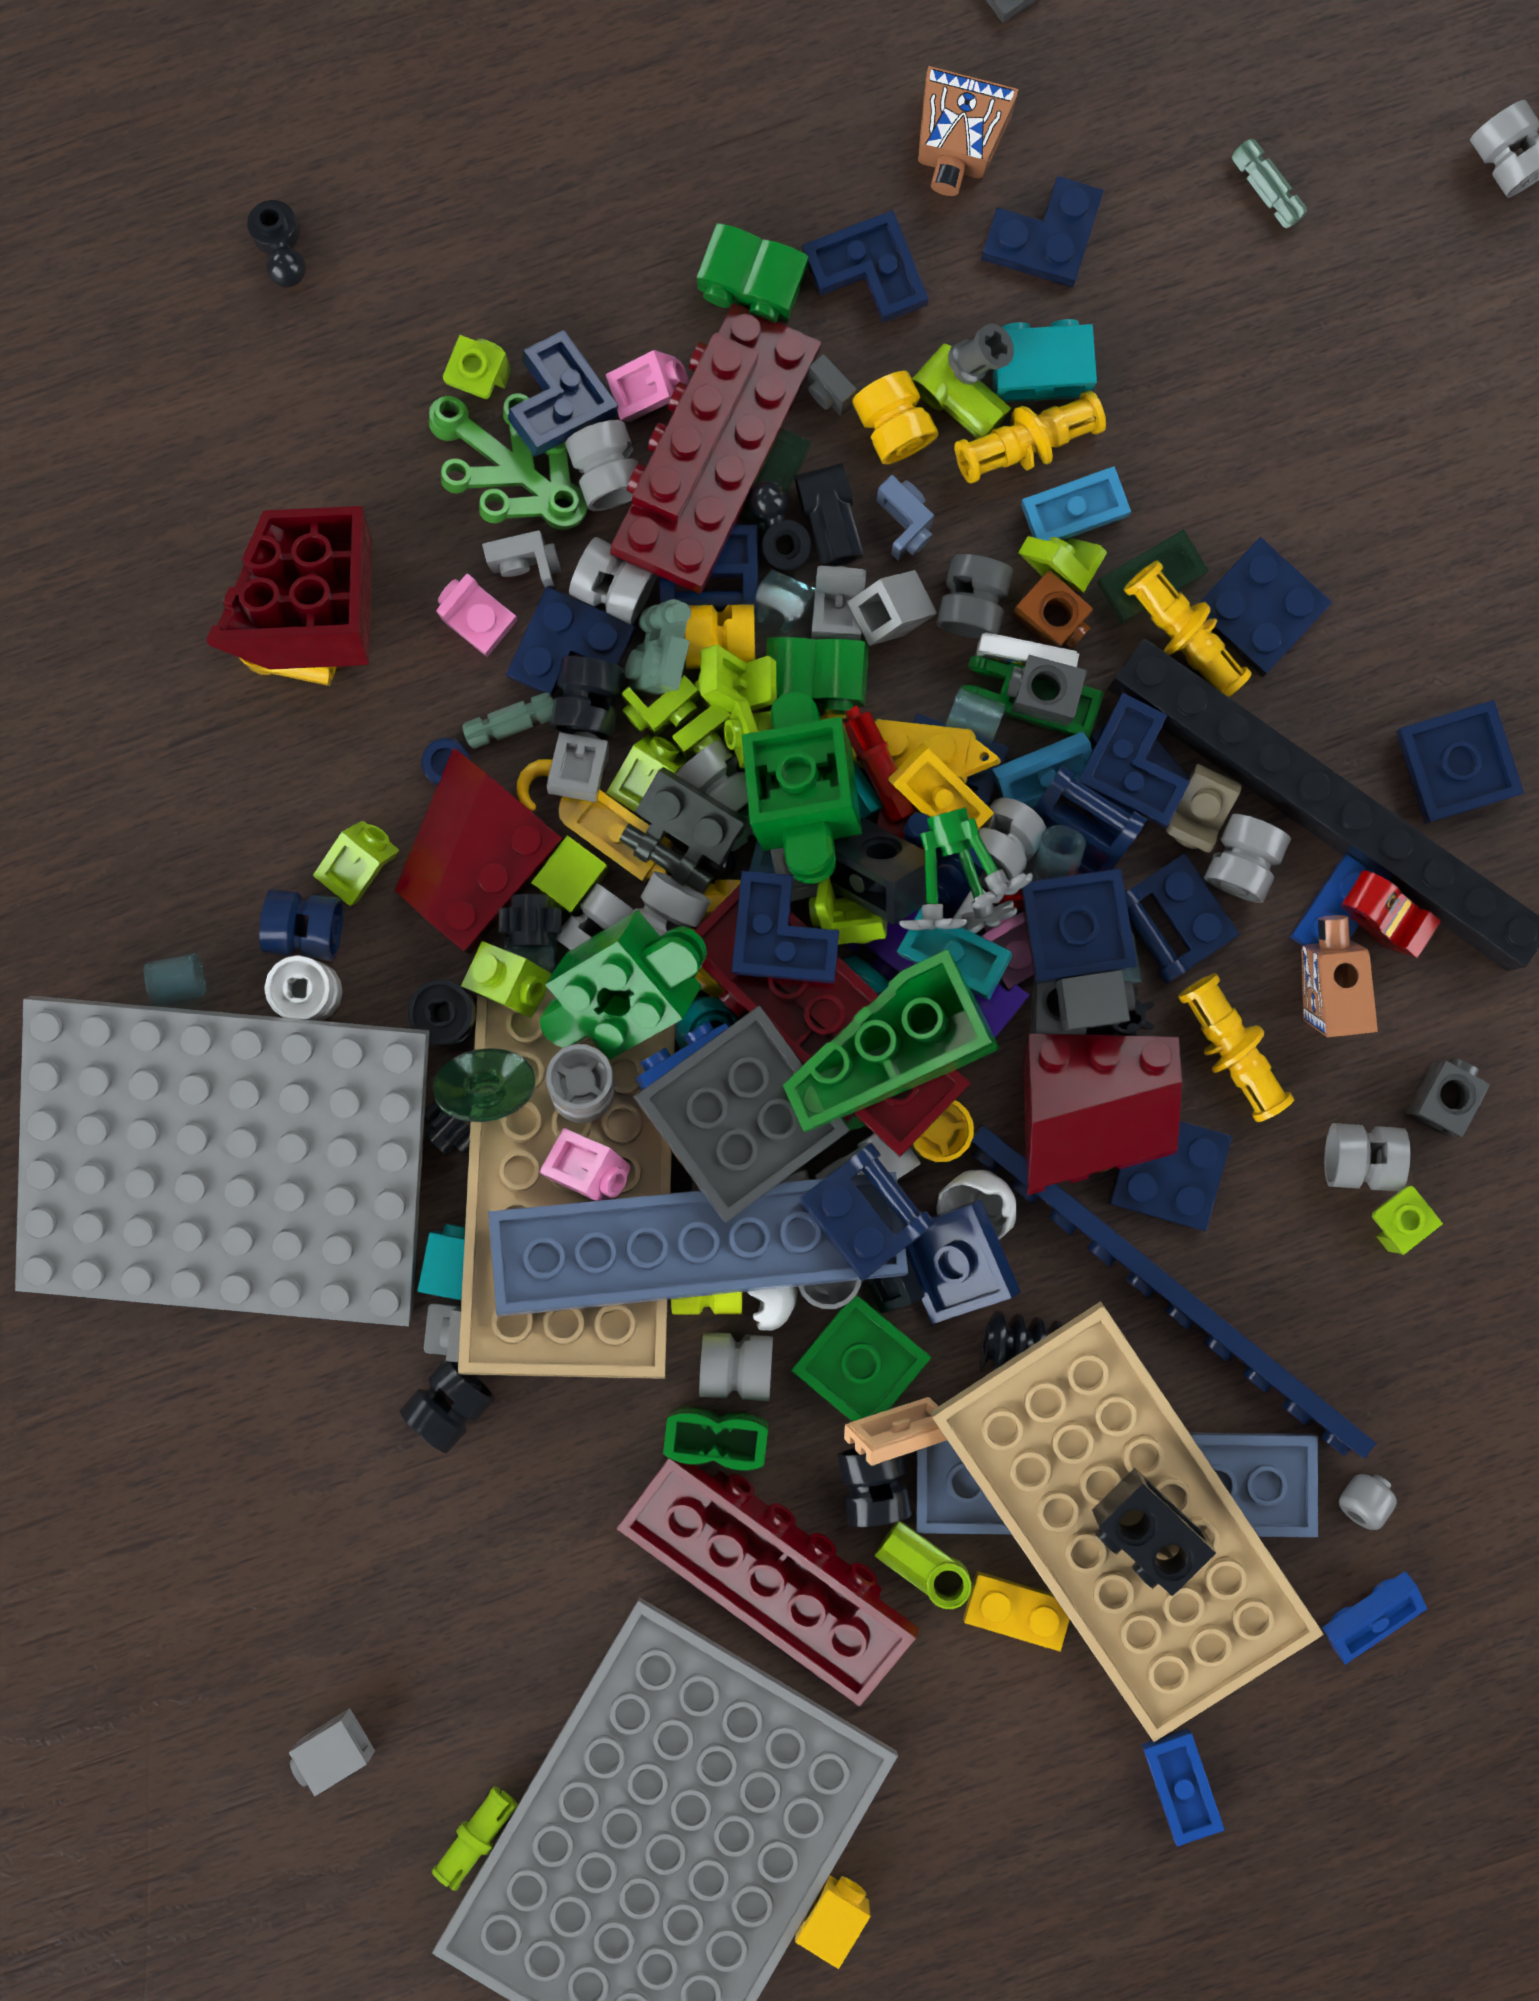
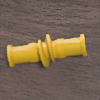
M1091 390L1082 392L1078 400L1060 407L1053 406L1045 409L1039 415H1036L1029 407L1020 406L1012 412L1010 426L999 427L992 430L991 434L970 442L966 439L957 441L954 448L957 463L963 477L971 484L979 481L980 475L1002 466L1009 467L1017 464L1019 461L1022 467L1028 471L1034 467L1035 453H1037L1043 464H1049L1053 459L1051 447H1060L1067 444L1069 440L1089 432L1095 435L1104 432L1106 417L1099 398Z
M1158 560L1154 561L1136 574L1125 586L1124 591L1128 596L1134 594L1151 614V620L1156 626L1164 630L1171 638L1163 652L1171 655L1181 650L1186 657L1187 663L1193 670H1197L1210 685L1227 697L1231 696L1248 681L1252 675L1251 671L1247 667L1241 668L1224 648L1225 644L1218 635L1211 632L1216 626L1217 620L1216 618L1206 620L1210 613V606L1206 602H1201L1190 607L1188 599L1182 592L1178 593L1161 572L1163 565Z
M1217 973L1210 974L1185 988L1178 995V998L1182 1003L1187 1002L1202 1025L1201 1030L1204 1035L1212 1042L1204 1049L1205 1055L1219 1053L1221 1056L1211 1068L1213 1073L1229 1068L1232 1080L1237 1087L1242 1089L1254 1109L1252 1113L1256 1122L1265 1121L1290 1106L1294 1101V1097L1290 1092L1283 1091L1270 1070V1063L1256 1047L1264 1037V1030L1260 1026L1244 1028L1237 1010L1231 1007L1217 985L1220 982Z

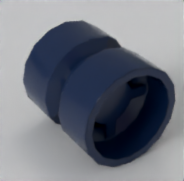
M270 889L265 897L261 912L259 930L261 950L264 953L291 956L297 949H300L304 957L333 961L337 955L342 935V899L340 897L312 894L306 901L302 899L299 892ZM305 915L309 916L307 936L303 935Z

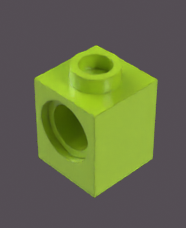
M567 835L531 883L541 891L539 894L549 895V907L561 909V914L564 910H567L573 916H576L581 910L579 905L595 883L600 885L610 869L604 862Z

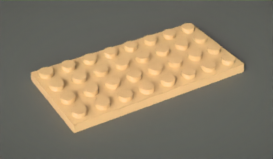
M547 988L545 997L538 1005L532 1018H528L504 1005L477 995L458 1373L462 1375L665 1379L667 1300L497 1317L488 1212L591 1202L588 1197L547 1179L539 1172L563 1128L611 1148L631 1165L625 1187L615 1199L671 1194L672 1150L633 1096L641 1091L635 1077L645 1072L640 1062L665 1047L670 1055L675 1053V1024L611 1060L608 1059L615 1084V1098L611 1108L600 1119L593 1122L575 1123L565 1119L555 1110L546 1084V1070L550 1060L558 1051L563 1049L548 1040L540 1026V1018L551 1000L556 998L553 993ZM589 1036L576 1043L597 1048L604 1054Z
M1101 1301L931 1411L933 1420L1153 1742L1324 1635ZM1134 1468L1143 1474L1208 1536L1216 1552L1173 1596L1159 1584L1154 1589L1149 1587L1133 1570L1132 1565L1135 1561L1123 1550L1118 1554L1113 1553L1095 1533L1099 1527L1092 1509ZM1140 1510L1127 1511L1123 1514L1119 1523L1126 1526L1134 1525L1142 1519L1144 1512ZM1166 1545L1158 1551L1156 1558L1161 1560L1171 1559L1178 1553L1180 1546Z

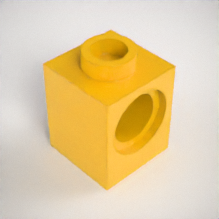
M829 1875L797 1930L795 1942L839 1969L871 1917L869 1899L865 1898V1890L847 1877L841 1876L838 1881Z

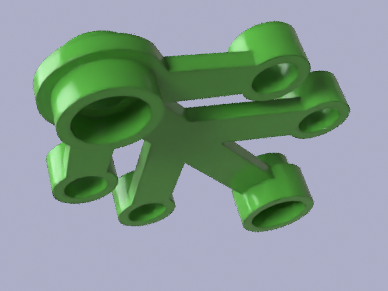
M515 393L508 396L504 402L503 418L509 425L512 452L469 419L466 405L458 398L444 396L433 402L429 411V427L431 432L437 438L445 441L461 438L495 465L469 467L461 459L446 461L441 469V484L447 491L462 493L467 488L522 486L534 495L531 497L508 498L499 489L486 490L481 495L479 503V513L485 521L500 523L506 518L542 517L552 528L568 530L579 525L584 520L587 504L582 490L570 483L567 459L568 450L565 442L544 452L549 456L550 481H548L534 470L533 454L508 420L509 409L529 399L526 395ZM449 410L457 413V415L453 418H447L440 412ZM457 471L462 473L464 478L460 481H454L447 475L450 472ZM564 499L571 502L572 505L568 508H561L555 503V500ZM496 501L503 508L499 511H491L486 507V504Z

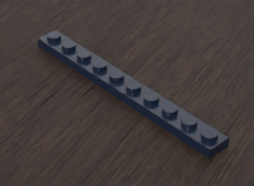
M978 1125L974 1130L971 1144L976 1148L970 1155L993 1173L999 1166L1014 1178L1009 1185L1014 1191L1031 1204L1039 1198L1051 1207L1053 1211L1048 1216L1050 1220L1069 1235H1072L1078 1229L1092 1242L1087 1249L1107 1266L1111 1267L1116 1260L1131 1273L1125 1280L1144 1296L1150 1298L1154 1292L1169 1303V1306L1164 1311L1187 1330H1189L1193 1323L1209 1335L1203 1343L1226 1362L1233 1355L1245 1364L1247 1369L1242 1375L1264 1393H1267L1273 1387L1287 1398L1281 1406L1304 1425L1312 1419L1326 1431L1320 1438L1344 1457L1351 1450L1363 1459L1366 1458L1377 1444L1375 1441L1057 1184L1046 1186L1045 1191L1027 1195L1026 1159L984 1125Z

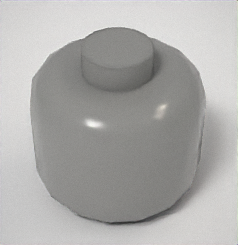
M1358 1474L1352 1478L1340 1495L1339 1506L1345 1515L1358 1525L1369 1530H1378L1383 1527L1394 1511L1397 1499L1390 1490L1391 1484L1382 1476L1374 1474L1372 1477L1367 1474Z

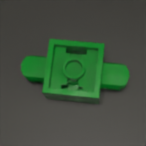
M789 692L780 696L772 704V729L742 734L750 825L762 851L784 848L786 864L795 879L803 883L816 884L824 881L834 872L836 865L834 839L862 834L853 751L841 716L820 720L817 706L809 695L801 692Z
M639 910L633 912L565 954L545 984L556 998L549 1002L540 1018L543 1034L553 1044L562 1048L576 1044L589 1036L607 1058L611 1060L679 1022L686 1015L702 987L694 976L697 975L707 955L703 939L694 930L685 926L674 928L660 936Z

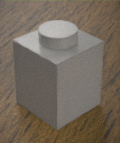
M915 570L881 578L847 602L869 646L903 637L937 614Z
M349 1708L300 1738L289 1751L292 1758L290 1760V1767L299 1784L303 1787L308 1785L315 1797L367 1765L375 1749Z

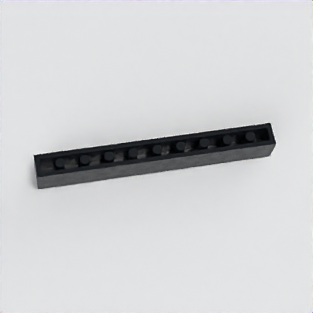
M1145 638L1140 642L1107 688L1118 697L1124 693L1166 714L1167 717L1162 725L1164 730L1343 856L1348 854L1377 875L1393 883L1404 896L1420 909L1430 911L1441 920V925L1506 971L1526 967L1538 951L1539 915Z

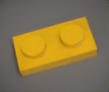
M924 743L888 778L890 783L920 812L930 817L966 807L969 819L975 818L979 830L994 814Z
M976 1571L963 1621L966 1624L1060 1652L1070 1620L1052 1593Z

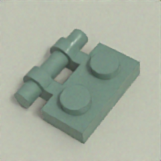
M671 599L662 602L660 605L656 604L647 607L642 611L638 619V626L643 632H646L644 643L637 645L636 649L632 650L625 667V676L629 678L627 688L630 687L636 695L648 697L679 690L690 642L684 639L687 621L691 616L690 607L686 603Z

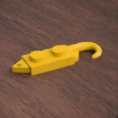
M824 713L820 717V720L840 716L842 717V719L847 717L846 715H833ZM881 719L875 721L884 741H887L889 745L887 748L897 768L922 743L964 783H966L968 776L1001 763L996 754L975 739L976 736L971 729ZM852 747L854 761L859 768L864 769L861 761H857V755ZM985 756H989L986 761H982Z
M553 759L536 760L528 764L519 775L517 780V796L520 802L531 812L536 809V805L530 798L529 786L537 777H549ZM600 789L597 802L562 796L558 809L559 818L566 827L644 883L651 878L654 871L668 875L667 870L653 861L649 860L645 863L633 855L635 850L619 841L621 834L628 824L633 825L644 833L647 832L650 825ZM664 836L661 844L671 849L673 844Z

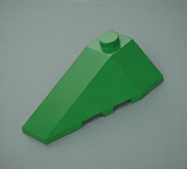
M948 949L901 971L868 1007L864 1006L853 1017L854 1020L830 1043H826L783 1085L803 1132L807 1133L945 1075L1000 1049L978 1001Z

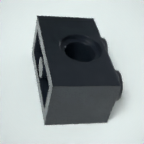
M862 817L860 818L862 834L834 839L836 865L833 874L829 876L833 891L894 925L920 909L922 905H926L925 851Z

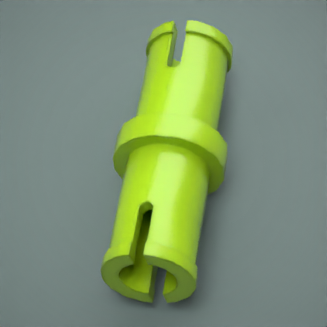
M493 1786L490 1794L471 1820L461 1823L456 1830L458 1834L457 1839L440 1862L431 1870L439 1882L446 1887L449 1886L451 1890L457 1891L461 1886L460 1883L480 1856L489 1854L494 1847L493 1838L518 1806V1803L504 1790L501 1791L499 1787Z

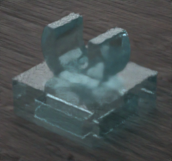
M771 570L761 582L755 597L756 601L763 603L757 612V621L763 623L768 617L770 610H779L785 618L781 632L786 634L793 627L796 620L801 619L810 606L815 588L775 570Z

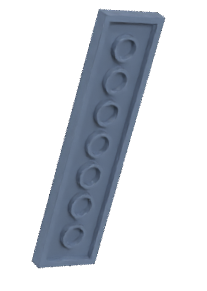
M889 1172L897 1182L896 1172ZM866 1175L854 1177L851 1181L894 1235L899 1233L903 1229L901 1219ZM824 1179L779 1183L728 1222L722 1221L701 1191L488 1212L497 1317L861 1279L799 1202L800 1197ZM906 1249L902 1250L867 1279L907 1275Z
M1189 1432L1259 1537H1318V1436L1304 1433ZM948 1440L916 1451V1533L1011 1534Z

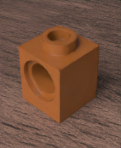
M1049 570L1016 606L1012 618L1040 643L1059 648L1066 645L1072 650L1091 629L1085 621L1092 613L1093 608ZM1049 606L1062 608L1068 616V623L1060 627L1049 624L1044 618L1043 610Z

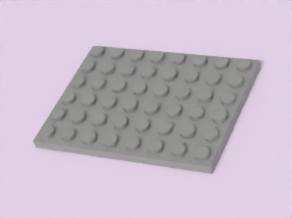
M31 995L24 998L15 1291L409 1327L413 1321L429 1030Z
M639 1597L518 1803L516 1810L511 1815L494 1847L436 1943L432 1954L510 2001H757L896 1761L898 1753L895 1749Z

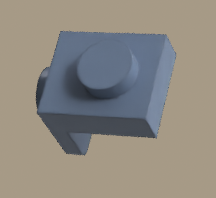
M891 475L878 488L876 502L906 530L892 546L891 555L899 561L907 552L915 556L930 541L933 534L929 529L932 527L934 514L923 505L926 501L923 494L911 482L905 480L901 484Z

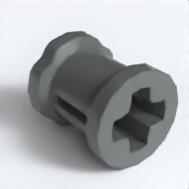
M991 323L981 327L973 339H964L953 345L948 354V362L955 377L962 383L971 385L984 378L988 370L1001 369L1007 366L1012 361L1014 355L1011 337L1001 326Z

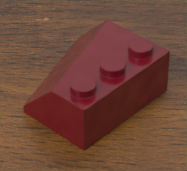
M363 506L263 510L242 557L243 568L235 586H229L223 600L224 611L217 626L212 625L206 638L207 644L269 670L369 665L373 540Z
M454 748L394 890L462 951L470 954L499 921V908L511 907V895L522 894L562 843L563 839L486 772Z
M1028 1034L1023 1058L1027 1195L1045 1191L1046 1186L1069 1180L1070 1183L1085 1180L1088 1179L1089 1174L1117 1167L1120 1170L1176 1154L1178 1149L1182 1091L1179 1037Z

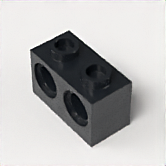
M1136 1468L1126 1475L1092 1509L1099 1527L1095 1531L1098 1538L1113 1553L1118 1554L1121 1550L1127 1553L1135 1561L1132 1565L1133 1570L1149 1587L1154 1589L1159 1584L1171 1596L1176 1594L1216 1554L1208 1536ZM1140 1510L1144 1512L1142 1519L1134 1525L1126 1526L1119 1523L1121 1517L1127 1511ZM1171 1544L1180 1546L1178 1553L1173 1558L1167 1560L1156 1558L1158 1551L1162 1547Z

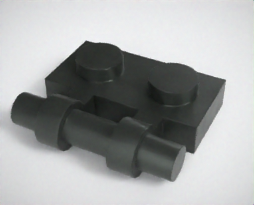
M663 767L658 770L635 813L651 822L650 827L644 833L633 825L628 824L621 834L619 841L634 849L633 855L643 862L647 863L651 860L672 873L671 878L684 887L688 883L704 893L714 876L698 867L700 862L706 856L718 865L723 863L748 819ZM666 832L690 846L684 857L661 844Z

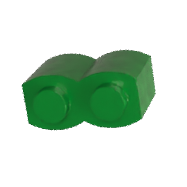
M716 223L697 275V289L704 293L703 297L705 300L716 306L728 308L731 304L735 303L748 308L749 314L776 323L777 320L789 322L808 270L809 256L787 245L762 240L742 229Z
M796 637L767 638L766 656L776 661L777 699L789 692H801L809 695L816 705L823 706L824 713L833 715H845V711L855 706L865 707L869 648L865 641L849 639L815 640Z
M678 1407L670 1410L667 1417L663 1454L674 1461L684 1464H703L714 1460L720 1465L734 1470L757 1469L764 1466L768 1422L755 1414L746 1412H731L718 1416L714 1412L702 1407Z

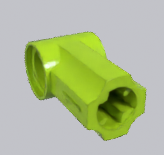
M943 344L912 378L920 398L935 410L941 411L944 409L975 438L978 439L991 434L992 430L997 429L1008 416L1011 407L980 380L971 385L958 380L948 362V354L952 346Z
M902 1521L896 1522L874 1554L876 1558L928 1595L930 1600L938 1607L943 1609L958 1608L970 1596L971 1580L966 1566L960 1560L947 1555ZM946 1570L954 1571L962 1578L960 1589L952 1594L940 1593L934 1587L936 1576Z

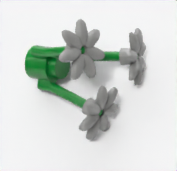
M966 807L927 818L930 831L920 834L925 850L926 905H922V919L899 921V924L909 930H933L937 927L940 929H955L962 927L970 932L977 933L985 924L988 927L996 928L1000 925V920L1010 919L1015 916L1017 909L1013 908V901H1007L994 907L993 903H998L1004 897V894H1015L1019 889L1028 885L1032 881V873L1027 875L1022 873L1008 881L1003 869L998 870L979 835L975 818L969 819ZM940 847L943 857L958 853L974 898V901L971 903L974 912L961 915L962 919H943V904H938L936 848ZM972 847L987 874V877L984 878L990 889L987 893H984L969 852V849Z

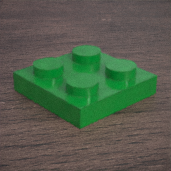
M856 1295L848 1304L840 1308L792 1366L791 1371L853 1422L889 1410L932 1357L860 1296Z

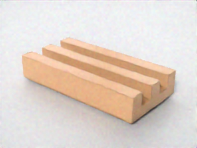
M930 1397L845 1424L844 1439L849 1444L855 1443V1450L860 1455L866 1453V1461L871 1466L947 1440L932 1418L931 1411L937 1408L938 1405Z

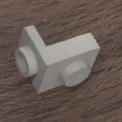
M845 566L817 567L811 639H849L861 641L862 631L847 602L865 590L866 570Z

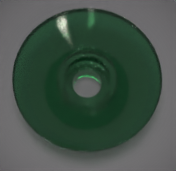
M495 1048L478 1049L463 1053L447 1062L435 1077L433 1091L438 1106L448 1115L463 1121L487 1122L504 1118L521 1109L534 1093L535 1074L529 1062L514 1052Z

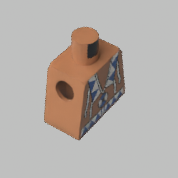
M928 66L923 96L918 162L935 167L931 182V188L935 192L946 196H955L959 193L963 175L977 179L985 176L1012 118L1018 89Z
M1332 915L1317 918L1319 943L1306 944L1301 949L1303 1020L1326 1037L1378 1032L1368 949L1350 940L1348 916Z

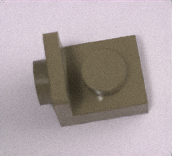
M1197 764L1188 779L1190 783L1167 826L1166 832L1185 847L1191 849L1199 848L1206 852H1211L1216 844L1218 832L1241 792L1242 784Z

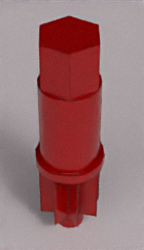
M858 706L845 711L848 722L844 723L851 745L857 755L856 759L861 761L891 822L900 820L918 810L888 780L898 768L887 748L889 745L887 741H884L870 711L862 714Z

